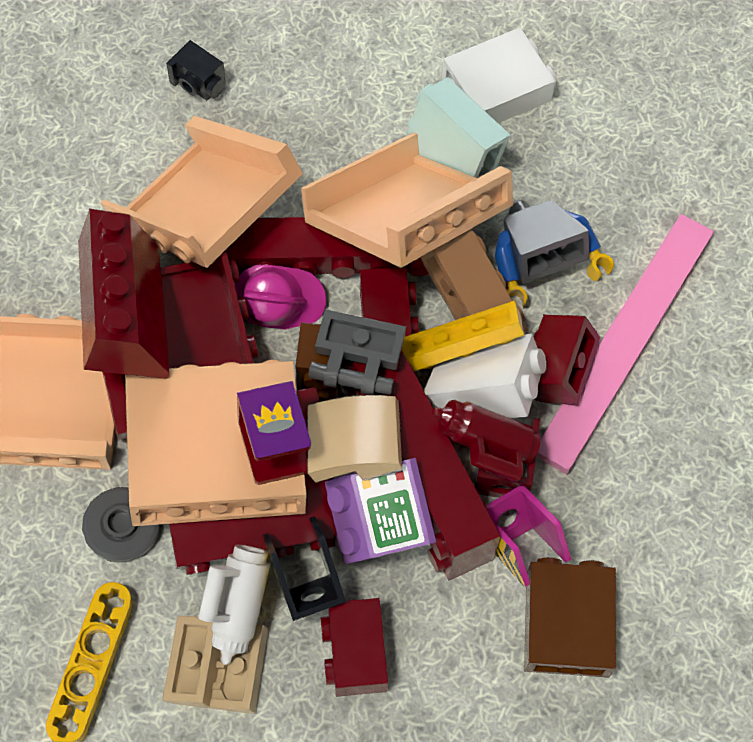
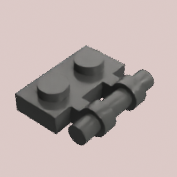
M325 309L315 344V353L330 357L327 365L311 362L308 378L324 381V386L337 388L339 384L361 389V394L374 395V392L391 395L394 379L381 377L378 374L380 367L397 370L406 326ZM343 360L367 364L365 373L342 368Z

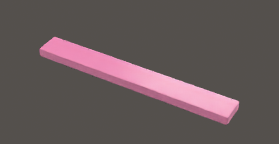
M680 214L597 347L579 404L561 405L540 439L537 458L566 475L569 473L714 233L713 230Z

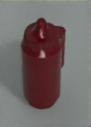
M451 400L444 408L435 407L432 410L433 416L439 418L438 427L440 432L449 436L452 441L469 447L472 466L518 482L523 474V464L531 463L538 453L540 436L527 424L468 401L462 403L457 400Z

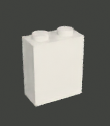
M521 28L444 58L442 80L449 77L497 123L550 102L554 86L556 85V77L550 66H545L538 55L534 41L527 39Z
M525 334L514 338L506 344H496L477 350L466 357H456L438 363L434 366L424 393L433 409L435 407L444 408L449 401L457 400L462 403L466 401L509 418L527 417L532 401L538 394V383L541 374L546 371L545 354L542 349L537 348L533 335Z

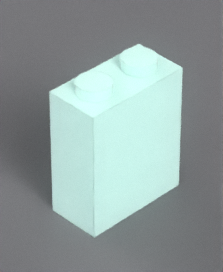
M449 77L434 85L428 84L418 94V104L414 115L408 122L409 129L407 135L413 132L418 134L419 155L476 178L496 169L511 135Z

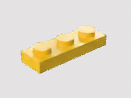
M514 300L406 336L402 351L412 370L417 371L420 369H430L438 363L456 357L469 356L477 350L496 344H506L514 338L524 335L519 309Z

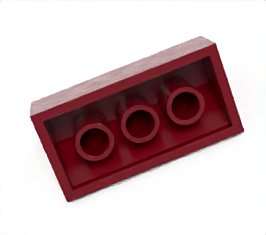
M89 208L78 240L83 368L90 371L167 379L170 373L159 246L130 214Z

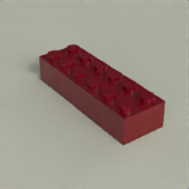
M401 350L397 370L380 367L378 374L381 377L394 379L391 395L374 392V395L395 396L399 401L402 461L416 458L436 543L430 544L431 548L427 550V553L437 573L443 571L448 581L493 561L501 536L448 436L440 432L438 427L439 419L433 416V408ZM344 359L342 368L365 373L367 364ZM341 385L347 397L366 396L361 394V389Z

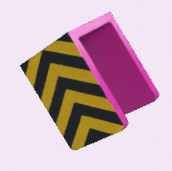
M518 486L485 505L501 536L495 555L524 587L530 585V580L520 550L512 540L533 529L565 563L571 560L561 523L525 486ZM515 509L517 511L515 520L506 527H499L498 520L500 516L507 510Z

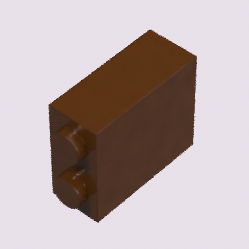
M552 557L539 558L537 562H531L527 570L530 585L526 586L524 672L609 678L616 669V567H604L603 562L595 560L581 561L579 565L562 564V560Z

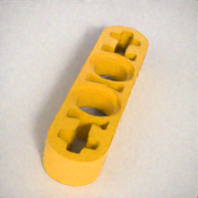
M118 582L103 584L93 595L46 720L47 735L53 742H82L88 733L133 608L130 592L124 585ZM114 593H119L118 597L123 606L122 608L114 607L109 618L112 624H117L116 628L113 629L103 622H94L96 617L103 621L105 620L107 607L102 602L104 598L111 599ZM98 632L105 633L110 638L108 649L98 655L88 652L86 645L89 637ZM89 673L95 679L93 690L84 696L73 694L71 690L73 679L79 674ZM67 698L76 705H87L85 712L76 707L73 722L78 726L77 731H69L66 737L62 738V732L56 727L58 721H66L71 711L69 705H63L64 700Z

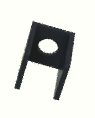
M315 516L310 517L309 520L327 576L297 587L288 588L269 533L263 534L270 559L293 621L346 602L325 536ZM319 592L324 593L321 597L315 600L303 601L307 596Z

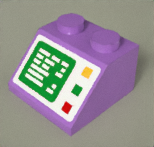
M416 458L402 461V469L369 479L362 480L357 473H351L325 481L328 494L327 500L332 511L338 536L337 542L342 553L344 565L436 543Z

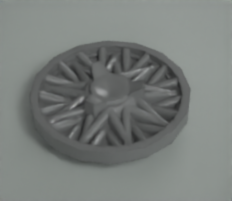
M115 487L102 492L90 502L83 515L82 531L86 544L98 557L110 562H129L140 558L153 547L160 532V524L132 526L129 508V487Z

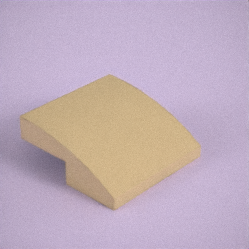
M352 396L308 405V433L311 440V449L308 450V474L315 483L353 471L362 480L402 469L399 401L395 396Z
M178 616L162 700L178 705L255 714L268 628L263 624H257L254 637L249 641L248 650L245 653H236L232 657L231 663L224 665L221 662V651L212 646L213 631L211 627L213 622L202 621L198 619V616Z

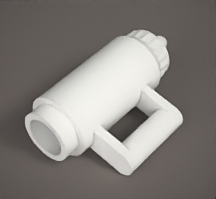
M235 545L233 554L228 555L226 566H210L198 619L213 622L211 627L213 631L212 646L221 651V662L224 665L230 664L232 657L236 653H245L248 650L249 641L253 639L270 569V563L267 562L269 553L260 548Z

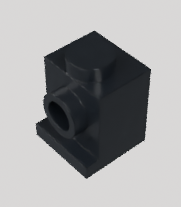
M191 40L166 63L170 84L176 86L180 83L181 87L192 96L197 94L208 101L211 97H218L225 87L224 63Z

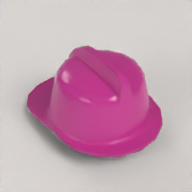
M268 264L255 265L244 270L239 276V283H235L237 297H244L249 316L247 322L261 327L286 330L300 326L301 322L314 323L322 316L326 305L325 290L321 282L310 272L297 268Z

